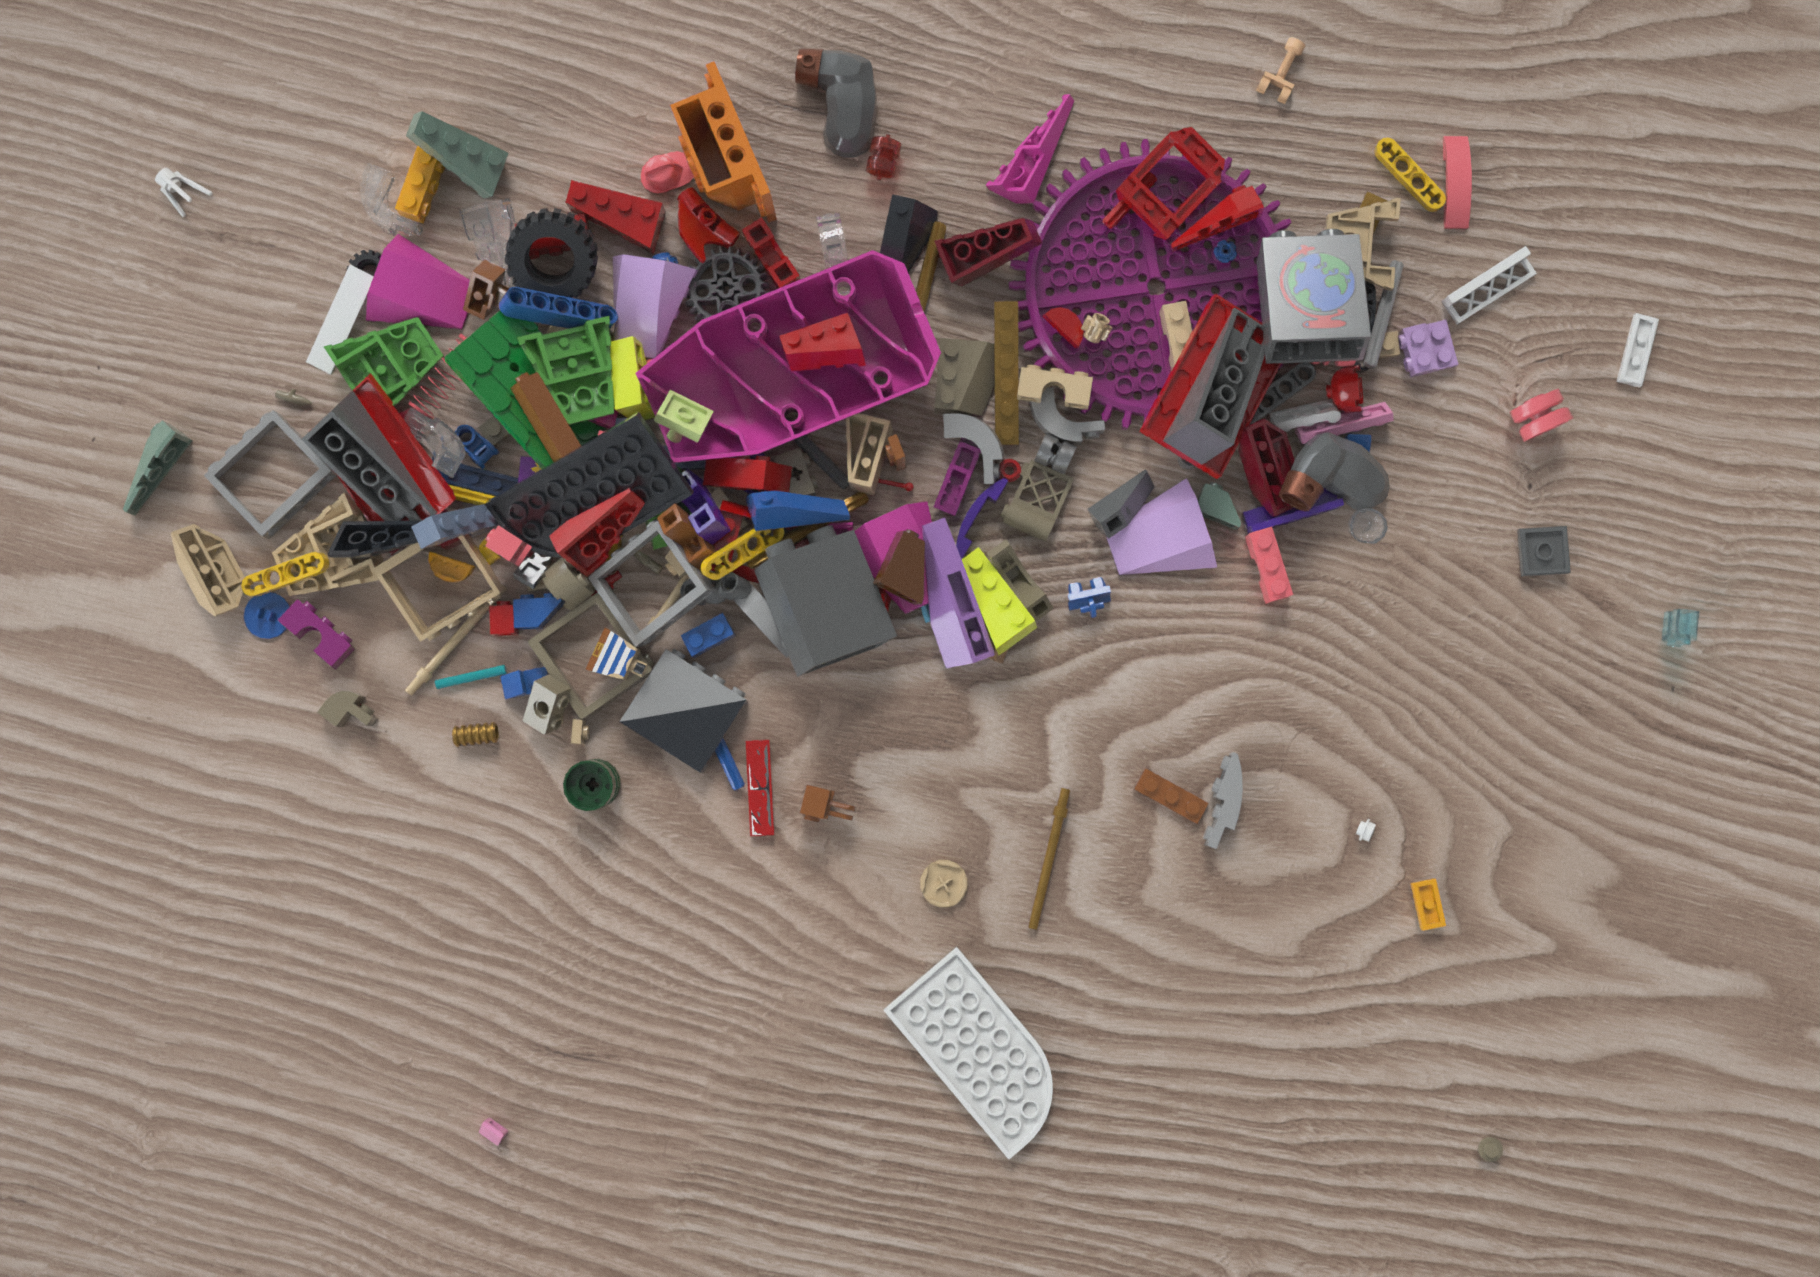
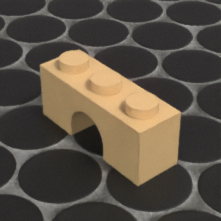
M1186 301L1162 305L1159 311L1163 334L1167 335L1169 342L1171 371L1192 332Z
M1027 365V368H1021L1017 400L1041 403L1044 390L1050 386H1057L1065 393V407L1088 410L1093 377H1088V373L1074 372L1073 375L1065 373L1063 369L1051 368L1050 371L1041 370V367L1037 365Z

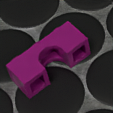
M297 599L278 621L299 640L310 631H319L321 633V642L314 652L336 670L355 650L350 645L353 640L344 632L340 634L332 629L335 625L325 616L320 619L314 614L317 609L308 601L303 604Z

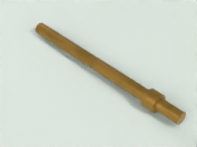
M1061 788L1058 804L1054 806L1052 815L1055 816L1028 928L1038 929L1063 820L1067 817L1068 813L1066 807L1070 794L1069 789Z

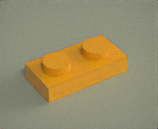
M1436 878L1410 883L1420 930L1424 931L1446 926Z

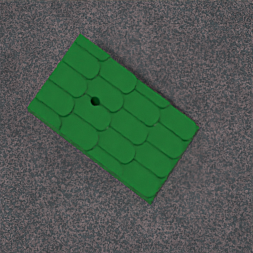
M498 311L473 332L471 336L447 354L445 362L542 469L553 463V460L510 389L517 383L515 379L526 372L529 375L536 373L516 338L538 333L540 330L534 322L507 317L501 311ZM590 421L569 425L581 446L597 437L599 430L604 432L607 429Z

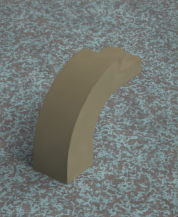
M1004 540L987 553L991 564L1028 610L1035 622L1054 609L1046 594L1023 567L1007 540Z

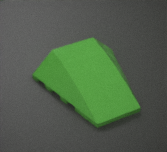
M609 316L586 321L583 326L544 335L538 332L516 338L569 425L614 414Z
M418 317L387 326L386 329L377 332L376 330L368 332L367 335L353 339L352 337L343 340L339 344L324 346V349L351 390L371 373L392 400L393 406L444 357Z

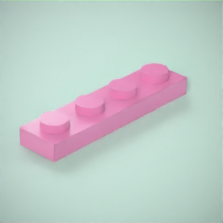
M1386 402L1362 407L1363 412L1340 413L1341 418L1336 423H1330L1327 420L1315 423L1312 426H1301L1294 429L1300 442L1305 444L1315 435L1330 432L1339 436L1348 432H1358L1372 426L1384 425L1394 421L1393 412Z

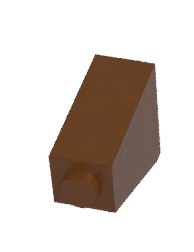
M906 529V531L896 533L873 584L913 605L922 604L924 600L925 541L918 538V533Z

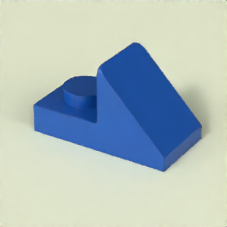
M540 667L525 671L517 670L500 676L505 700L530 695L534 681L549 675L546 668Z

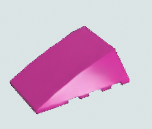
M397 234L384 248L369 287L366 321H382L396 324L418 317L423 325L462 330L468 316V312L464 311L463 307L470 280L405 237Z
M928 502L906 504L863 524L854 531L874 579L897 532L909 529L918 533V538L923 540L922 525L932 522ZM925 563L924 600L922 604L913 605L885 590L904 614L929 604Z

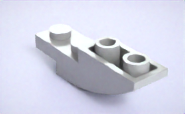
M1234 752L1229 753V756H1224L1220 769H1223L1221 777L1215 779L1211 789L1214 792L1213 797L1221 800V803L1215 805L1212 812V817H1214L1212 826H1207L1203 839L1206 840L1204 845L1213 849H1217L1225 828L1235 830L1241 808L1243 792L1242 771L1238 754Z

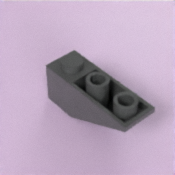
M1145 469L1087 509L1095 525L1108 539L1129 525L1155 488L1148 471Z

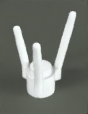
M169 168L159 171L155 178L156 183L161 186L160 191L167 196L182 217H185L186 214L171 193L177 192L188 202H191L192 199L180 188V181L209 196L212 195V192L187 179L178 171L173 173Z

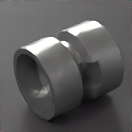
M1046 433L1034 461L1044 466L1050 464L1053 470L1065 474L1077 446L1066 441L1059 443V438Z

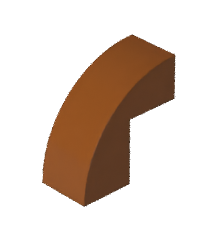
M673 504L657 517L665 536L683 547L688 562L701 570L703 560L717 551L712 544L696 533L688 518L690 515L677 504Z

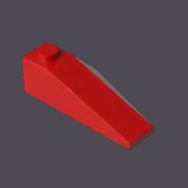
M1245 185L1233 189L1232 194L1228 195L1171 243L1172 252L1261 217L1264 206L1253 186L1246 188Z
M627 489L566 521L549 537L557 553L588 577L607 560L609 550L614 544H618L621 539L620 534L625 527L631 525L645 503L632 490Z

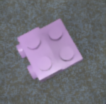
M1447 320L1430 324L1423 323L1403 328L1399 332V347L1403 349L1405 355L1403 360L1406 372L1410 373V377L1458 365Z

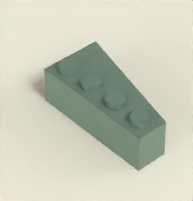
M423 111L414 114L406 137L427 154L441 162V165L447 170H451L461 178L460 180L467 186H471L476 190L477 194L482 198L492 197L509 153Z

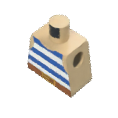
M604 628L586 666V670L626 681L630 672L643 677L648 664L637 660L640 652L638 648L613 631Z

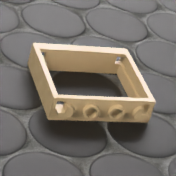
M469 534L459 536V539L492 589L429 627L425 625L390 572V569L423 550L420 548L419 543L408 546L372 569L420 642L426 638L429 641L441 634L440 629L448 626L449 629L461 622L460 617L468 614L470 617L481 610L480 605L488 602L490 605L501 598L500 593L504 590V587Z

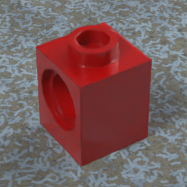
M498 601L496 606H489L490 635H519V630L514 628V611L511 601Z

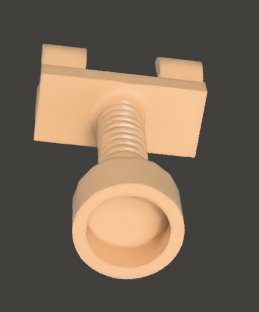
M1292 37L1288 39L1285 45L1287 54L1276 76L1265 71L1256 91L1264 94L1270 83L1282 89L1277 101L1283 104L1286 103L1294 84L1284 79L1295 56L1302 55L1306 45L1301 40Z

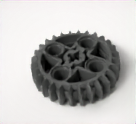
M720 246L719 253L716 254L711 248V256L708 257L705 254L706 260L704 263L695 258L697 268L689 266V268L696 269L698 272L689 284L688 288L690 290L686 298L690 299L685 304L687 307H692L689 310L691 315L697 314L695 317L697 322L712 316L702 306L717 304V310L720 313L740 305L739 302L749 301L769 293V291L764 290L770 287L769 283L763 282L768 279L766 273L760 274L764 270L762 265L755 267L758 263L756 258L749 261L751 256L749 252L742 256V250L739 248L736 254H734L732 247L729 246L728 253H725L723 247ZM728 263L730 267L727 271L721 272L718 270L719 265ZM734 263L744 266L751 274L736 276ZM712 266L714 279L699 280L702 274ZM747 283H754L756 285V288L751 292L744 290ZM726 286L730 288L728 294L723 292ZM703 288L708 289L709 294L706 297L697 296L699 290Z

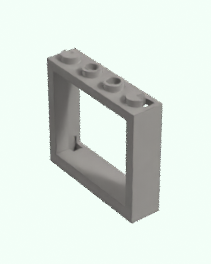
M274 410L264 414L260 418V423L254 429L247 430L242 436L243 439L237 445L230 446L226 450L225 456L220 461L212 463L208 468V472L204 475L262 537L270 539L337 476L301 440L303 437L285 418ZM275 425H278L319 467V470L261 523L219 478Z
M657 519L650 522L646 526L647 530L642 534H636L630 538L629 544L625 548L614 551L611 554L612 558L606 563L604 562L588 577L635 647L649 644L716 590L710 580L702 574L701 570L688 562L683 547L664 535ZM660 534L696 587L640 631L605 580V577Z

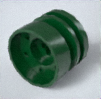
M599 758L580 761L573 765L565 774L563 781L564 795L568 802L575 808L583 811L597 810L611 804L619 795L621 788V779L616 767L610 762ZM595 780V782L599 783V787L594 789V786L590 785V781Z

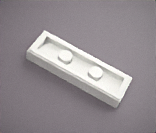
M1638 313L1633 315L1616 382L1638 388L1642 386L1659 319Z

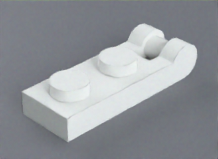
M1324 400L1269 413L1270 422L1285 432L1292 428L1312 426L1315 423L1327 420L1330 423H1336L1341 418V414L1334 406L1332 400Z

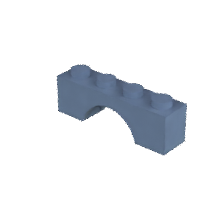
M483 504L432 515L412 526L420 548L424 549L437 546L469 534L471 537L483 535L500 525Z

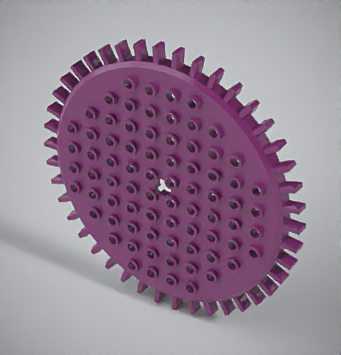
M1148 139L1142 140L1140 147L1141 156L1130 157L1127 143L1121 142L1119 153L1122 159L1111 162L1109 153L1105 148L1100 149L1099 159L1103 166L1096 170L1092 169L1090 162L1085 157L1081 158L1079 164L1085 176L1077 181L1067 169L1062 171V178L1069 185V188L1064 193H1061L1050 183L1047 185L1046 192L1056 200L1051 208L1037 200L1033 203L1032 208L1044 216L1040 225L1034 222L1043 244L1028 251V261L1011 260V269L1025 271L1026 273L1025 281H1009L1008 290L1025 291L1026 300L1018 301V311L1027 310L1029 320L1018 323V332L1032 329L1035 339L1027 341L1022 349L1025 353L1040 347L1045 355L1043 358L1038 359L1034 365L1040 366L1043 369L1047 364H1051L1053 368L1063 369L1067 374L1074 375V372L1088 373V377H1093L1088 410L1081 409L1082 414L1088 413L1091 410L1092 404L1097 402L1105 406V410L1101 414V421L1104 420V424L1110 419L1112 410L1124 413L1121 421L1123 430H1127L1130 426L1132 415L1143 416L1145 421L1155 399L1158 398L1156 391L1163 388L1171 372L1169 342L1167 335L1163 334L1159 314L1162 305L1186 301L1193 331L1198 321L1192 319V314L1201 316L1205 306L1214 295L1211 289L1215 287L1219 290V296L1238 308L1244 307L1246 313L1262 322L1259 286L1257 284V265L1254 263V259L1258 258L1262 238H1268L1275 232L1284 231L1292 223L1290 218L1284 219L1277 224L1272 222L1269 215L1278 209L1281 204L1279 200L1273 201L1264 207L1261 217L1187 246L1189 251L1186 253L1182 252L1181 249L1174 252L1171 250L1172 242L1228 195L1232 194L1233 189L1242 186L1248 180L1251 172L1248 169L1241 172L1237 180L1226 174L1232 164V158L1230 157L1225 159L1224 170H1222L1220 179L1222 182L1204 199V203L1199 204L1183 221L1185 229L1180 230L1177 228L1167 240L1153 236L1155 232L1136 213H1127L1113 229L1107 228L1102 222L1106 217L1104 212L1111 211L1119 203L1116 189L1150 153ZM1169 150L1149 171L1157 178L1155 186L1149 190L1173 213L1178 208L1174 206L1173 202L1178 200L1182 204L1206 178L1183 155L1182 157L1170 155ZM1175 178L1178 183L1171 184L1169 179ZM1264 183L1255 189L1259 197L1263 195L1267 187ZM1106 188L1109 193L1103 195L1100 190ZM1087 214L1089 220H1082L1081 215ZM1137 230L1139 235L1134 237L1131 235V231ZM1113 233L1116 239L1110 240L1107 235ZM1250 236H1256L1258 241L1252 242ZM1091 237L1093 242L1088 244L1084 239ZM1233 239L1236 245V258L1228 263L1218 261L1214 255V248L1217 247V243L1222 240ZM1063 240L1069 241L1070 245L1068 247L1062 246L1061 242ZM1209 242L1212 248L1206 249L1204 243ZM1163 249L1166 254L1160 256L1157 251ZM1139 252L1143 258L1136 259L1134 254ZM1117 256L1119 257L1120 261L1118 263L1112 262L1111 257ZM1093 259L1097 264L1090 266L1088 261ZM1231 262H1237L1238 268H1232ZM1065 264H1073V269H1066ZM1213 265L1215 267V271L1210 272L1207 266ZM1044 266H1048L1050 268V272L1044 273L1042 271V268ZM1189 268L1192 270V274L1186 275L1184 270ZM1167 272L1169 274V278L1164 279L1161 276V273ZM1144 275L1146 281L1140 282L1138 276ZM1121 279L1123 284L1118 286L1115 284V280ZM1158 279L1164 283V293L1150 295L1147 288L1148 282ZM1098 282L1100 284V288L1094 289L1092 287V283ZM1240 284L1242 290L1236 291L1234 285ZM1069 286H1075L1077 291L1074 293L1070 292ZM1047 289H1052L1054 291V294L1052 296H1048L1045 293V291ZM1194 291L1196 293V297L1190 298L1188 296V292ZM1165 295H1171L1173 300L1170 302L1166 301ZM1148 298L1150 304L1144 305L1142 299ZM1124 301L1127 307L1120 308L1118 303ZM1102 305L1104 310L1098 312L1095 306ZM1058 307L1071 311L1074 308H1078L1081 314L1077 316L1082 325L1088 315L1093 317L1094 313H1100L1110 320L1108 325L1112 327V330L1106 341L1101 339L1099 343H1093L1083 337L1079 347L1075 349L1042 315ZM1152 321L1154 326L1152 328H1148L1145 325V322ZM1128 324L1131 329L1124 331L1122 325ZM1053 335H1060L1061 340L1058 342L1054 341ZM1151 343L1156 344L1157 350H1150L1149 345ZM1132 347L1134 349V353L1128 354L1126 352V348ZM1103 351H1110L1111 356L1108 358L1104 357ZM1081 354H1086L1088 356V360L1082 361L1080 360L1079 356ZM1153 367H1160L1161 372L1159 374L1154 373ZM1130 370H1136L1138 376L1132 377L1129 373ZM1112 373L1115 379L1110 381L1106 378V375ZM1140 393L1142 398L1140 400L1134 399L1133 394Z

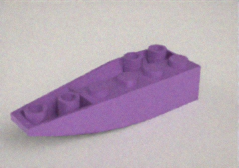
M942 518L922 525L923 541H925V568L930 624L945 667L951 668L972 664L994 656L995 653L978 603L946 519Z

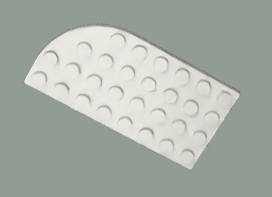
M955 947L884 1008V1012L1005 1156L1010 1159L1035 1137L1047 1118L1053 1094L1051 1070L1043 1050L1034 1037L963 953Z

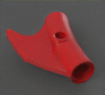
M693 187L681 192L677 198L679 234L695 257L701 263L705 262L704 245L706 244L721 245L726 249H729V246L733 247L740 236V232L723 220Z

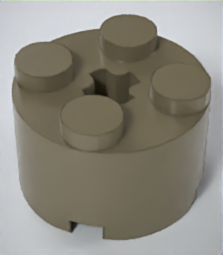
M563 557L541 575L545 577L542 580L557 600L560 598L565 600L566 603L563 606L571 611L582 604L596 590L589 578Z

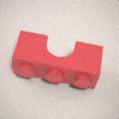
M500 526L496 529L493 528L486 537L487 543L485 546L517 566H520L526 557L531 558L534 554V551L531 550L532 546Z
M1268 527L1246 535L1245 540L1251 559L1256 561L1259 569V584L1265 604L1292 596L1293 592L1273 528Z

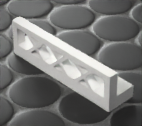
M1526 246L1457 289L1442 301L1457 325L1537 274L1527 260L1531 253ZM1520 262L1528 273L1523 277L1512 275L1514 266ZM1496 277L1507 279L1505 289L1493 288ZM1478 289L1488 291L1486 301L1473 300L1475 291ZM1457 302L1468 303L1467 313L1460 317L1453 305Z

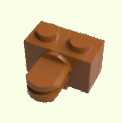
M487 260L482 261L472 271L463 310L484 320L496 307L499 308V302L510 288L502 284L506 269Z
M807 785L800 813L805 814L804 819L819 822L820 818L828 820L829 815L852 821V815L832 811L831 807L834 806L850 811H855L856 807L833 801L835 791Z

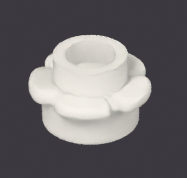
M1367 819L1366 823L1361 821L1356 834L1360 836V841L1363 839L1369 842L1376 824L1370 822V819Z

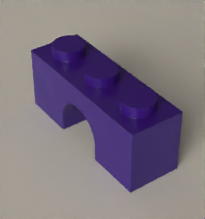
M686 469L682 472V475L694 493L681 502L692 513L688 518L696 533L713 545L731 530L706 485H703V479L691 470Z

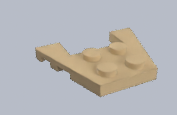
M1401 198L1328 214L1325 230L1339 229L1345 235H1360L1365 281L1392 291L1394 289L1395 268L1371 266L1374 220L1394 222L1399 220Z

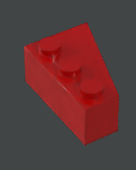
M848 313L779 336L791 371L821 369V366L830 365L842 368L844 364L857 363L858 366H866L862 347Z

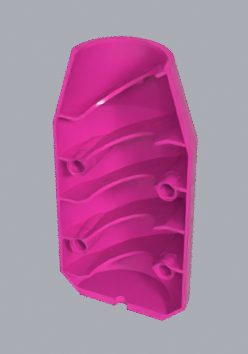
M872 250L701 320L635 374L647 396L655 417L670 390L714 411L698 443L685 436H682L679 443H674L667 438V433L670 429L659 424L670 457L674 463L760 454L928 385L941 351L927 317L923 312L905 264ZM840 287H847L851 290L845 296L837 292ZM848 313L862 347L866 366H858L857 363L844 364L842 368L830 365L821 366V369L791 371L779 336ZM757 322L762 325L761 329L757 332H751L748 329L752 323ZM881 376L888 380L885 384L879 385L875 383L874 379ZM797 412L799 415L795 421L786 420L787 414Z

